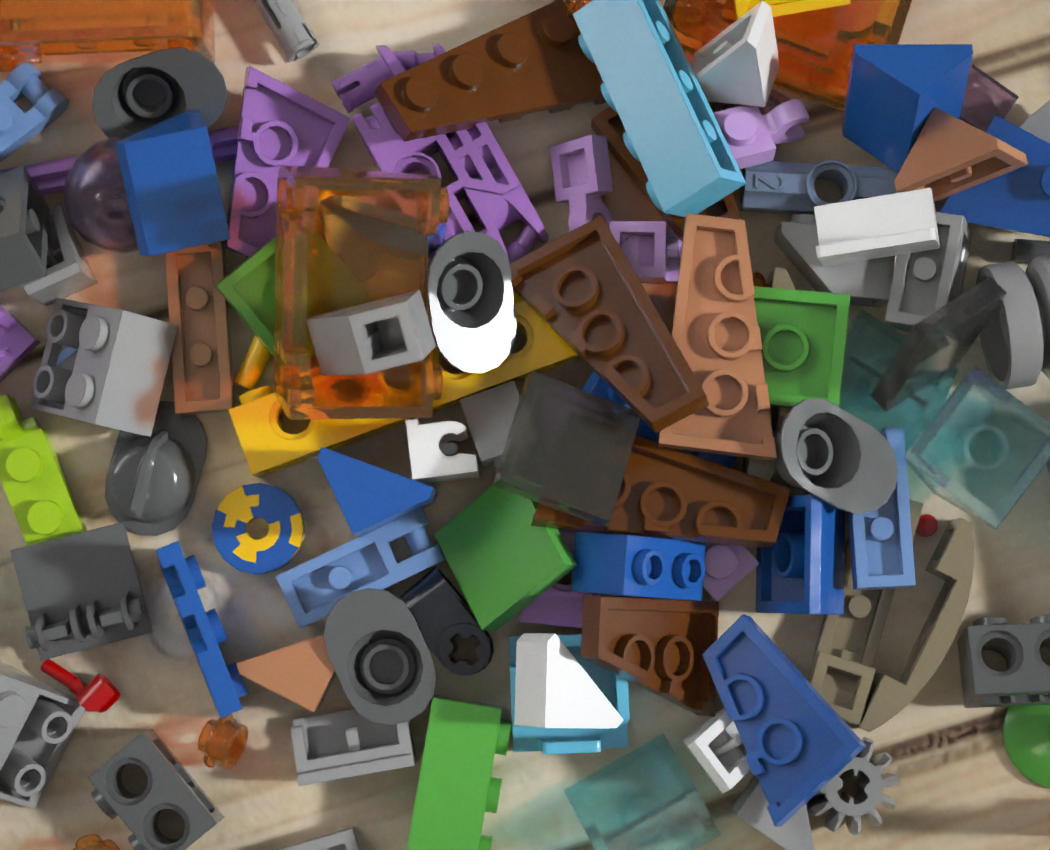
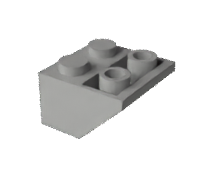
M57 298L54 312L47 324V341L41 366L33 380L34 394L30 408L151 437L178 325L121 309ZM67 347L78 349L56 367L58 356Z
M0 662V799L35 809L85 708L80 705L76 698Z

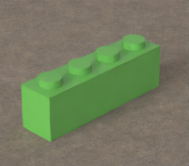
M439 695L433 697L407 850L491 849L492 836L481 835L485 812L497 813L502 779L491 777L495 754L506 756L512 721L501 719L503 706Z

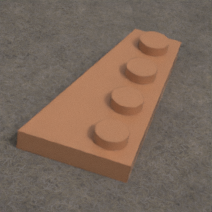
M686 213L671 336L705 392L709 405L659 431L658 447L769 461L777 459L775 438L772 434L768 387L765 382L761 353L760 328L756 316L755 291L745 220Z

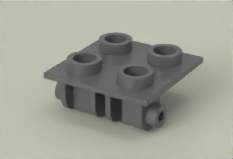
M124 522L11 550L31 624L25 628L27 642L31 649H38L41 661L153 632Z

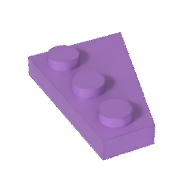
M248 66L245 72L227 217L231 239L224 241V247L246 258L298 215L307 212L351 118L251 66Z

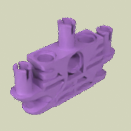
M432 43L434 53H417L416 51L392 52L386 45H376L379 57L337 80H332L331 84L349 114L353 112V109L375 98L374 91L381 82L445 53L446 51L440 43ZM379 102L370 106L372 115L364 119L361 112L352 116L359 136L385 180L355 198L447 225L443 243L451 236L465 231L475 232L458 202L465 198L483 229L480 232L487 234L500 243L508 255L509 264L529 254V250L536 240L545 244L549 239L536 210L486 122L474 124L471 129L404 142ZM437 152L441 154L455 179V182L444 188L439 167L430 157ZM413 171H423L432 178V184L424 194L410 195L401 188L404 177ZM519 220L525 228L516 241L511 242L506 249L499 231ZM436 251L427 255L429 261L434 257Z

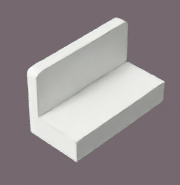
M931 188L814 206L819 246L815 247L816 255L823 266L940 249Z

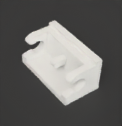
M417 419L405 420L413 480L427 485L480 478L476 455L458 453L455 456H448L458 452L457 444L449 442L456 441L460 443L469 439L465 425L456 421L420 424Z

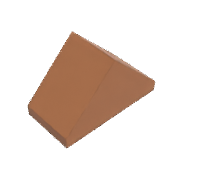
M934 107L894 180L896 192L900 193L931 188L934 202H937L1026 166L1028 163L1026 154Z
M323 635L236 663L240 675L312 712L319 709L336 676V672L327 654Z

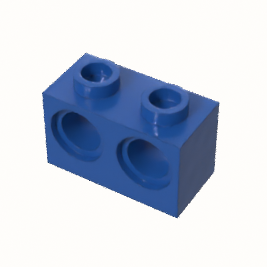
M576 532L574 560L578 566L572 571L571 591L702 601L706 543L632 535Z

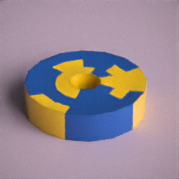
M254 483L242 485L225 496L215 511L212 533L214 545L223 560L239 571L258 575L276 572L291 563L302 547L305 524L303 513L293 497L279 487ZM256 518H263L269 526L268 534L264 538L256 540L250 535L249 526Z

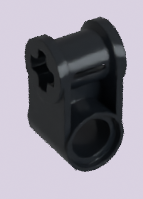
M435 566L398 597L413 614L426 645L451 673L461 676L473 675L484 670L492 661L494 644L489 632L481 629L476 617L469 610L467 602L439 568ZM458 635L464 639H471L475 636L478 638L480 644L474 650L479 658L476 663L473 664L469 659L459 662L455 660L453 654L459 648L455 642Z

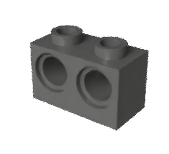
M1050 614L1033 617L1029 620L1030 623L1008 624L1007 619L1004 617H984L974 620L972 626L966 627L957 641L965 708L1050 705V667L1043 662L1040 656V648H1050ZM994 650L1000 653L1007 663V670L1000 672L987 667L982 660L981 651Z
M153 729L142 732L88 777L96 788L91 792V795L100 809L111 819L119 816L133 833L128 837V840L134 850H186L224 818L223 814ZM128 763L137 764L146 772L148 783L142 794H132L122 784L121 774ZM162 809L175 810L182 816L185 829L181 838L170 839L160 832L157 820Z

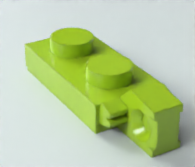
M8 394L1 396L0 480L27 546L88 531L47 430L40 427L37 418L34 416L23 419L14 396L9 397Z

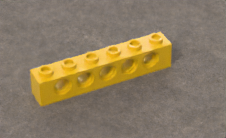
M516 293L513 294L517 319L516 327L525 333L527 343L520 352L509 354L494 369L484 373H448L440 364L442 354L436 344V347L423 360L405 364L414 367L419 372V382L416 388L407 394H397L388 388V376L395 367L362 375L322 376L318 366L293 376L294 386L275 393L271 385L246 392L239 396L241 405L228 411L251 474L260 478L317 457L321 447L332 451L406 424L405 420L420 419L460 404L459 399L511 381L517 383L577 361L578 354ZM349 384L360 386L365 393L363 406L353 414L338 412L334 405L337 391ZM294 404L307 406L311 417L308 427L299 434L285 433L281 425V417L285 409Z

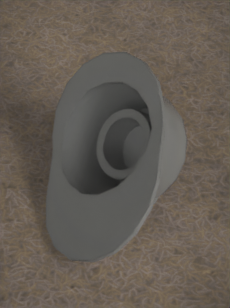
M182 47L167 48L124 61L105 72L94 88L92 109L95 121L104 134L113 141L118 142L188 110H199L208 128L217 121L224 111L227 89L224 77L217 66L200 52Z
M465 231L451 236L437 249L434 257L428 262L422 274L420 290L423 302L430 311L432 332L440 353L449 364L463 372L484 373L498 367L508 357L516 339L517 319L508 255L497 240L485 233Z
M822 398L804 399L791 408L780 429L772 432L775 438L777 459L774 461L779 475L790 486L806 491L840 510L853 514L874 512L887 503L896 488L898 467L895 453L886 437L872 425L846 412L832 402Z
M159 401L151 437L122 430L118 434L106 476L105 499L111 515L119 523L124 522L127 530L138 535L157 536L174 530L186 519L195 499L207 451L205 430L202 422L195 414L177 415L175 414V402Z
M373 588L350 592L335 603L326 618L323 637L328 657L347 699L357 713L373 723L391 726L409 722L423 712L434 695L437 678L432 656L413 614L398 597L388 591Z

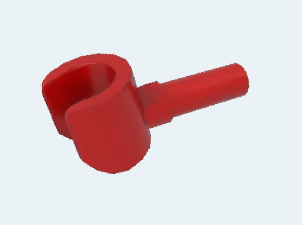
M46 659L41 665L40 670L69 688L75 694L80 705L86 710L99 713L106 712L121 697L119 690L100 673L86 685L81 678L51 659Z

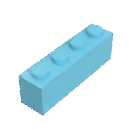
M592 0L572 14L581 32L578 36L579 45L587 58L595 63L603 80V83L600 85L602 95L608 105L618 112L626 130L623 133L624 143L632 156L641 162L649 180L646 182L647 193L658 209L664 213L686 217V213L698 214L746 184L660 0Z

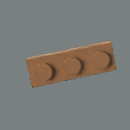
M218 241L165 253L169 323L178 325L171 352L175 414L190 415L229 412V409L235 407L229 306L226 299L214 286L226 276L224 242Z

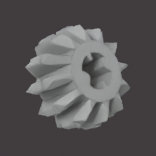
M866 737L861 739L866 747L815 794L820 796L814 799L807 807V811L813 817L822 815L828 810L825 818V827L833 832L840 827L845 817L849 833L852 835L860 834L862 828L861 815H864L873 826L879 827L883 821L879 813L874 809L877 804L880 803L889 809L896 807L897 801L889 795L883 794V788L899 785L900 778L896 774H880L882 770L889 766L892 757L889 753L881 752L870 758L874 749V741ZM845 771L854 776H857L859 771L861 775L855 782L859 792L853 797L845 792H842L839 797L837 793L843 786L839 776Z

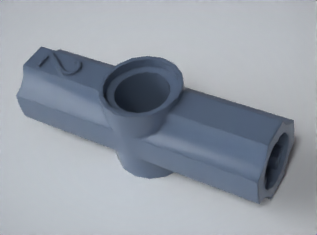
M834 159L825 160L818 164L770 161L742 169V175L746 184L740 187L741 211L815 215L814 206L832 204L821 200L817 196L814 189L816 180L828 178L836 182L841 189V199L838 202L898 193L894 183L898 173L891 168L848 166L844 162Z

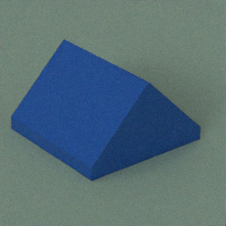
M854 44L842 122V136L899 173L934 107L958 119L960 118L973 56L972 44Z
M188 110L115 143L140 256H153L231 239L208 130L199 110Z
M324 447L320 449L317 457L353 535L360 537L420 508L424 509L435 503L438 492L432 486Z
M812 494L789 496L776 543L771 548L757 547L756 560L760 564L756 566V612L844 615L845 511L830 505Z

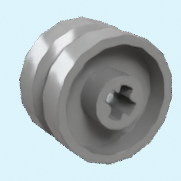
M1050 255L1038 256L1030 260L1026 272L1014 261L984 265L979 269L976 279L975 303L977 325L987 368L995 385L1001 391L1028 387L1036 384L1040 371L1050 380Z

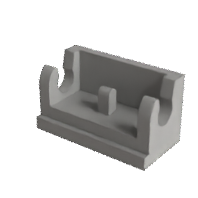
M354 708L293 719L291 738L299 786L415 766L417 763L411 721L391 726L373 723L357 713Z

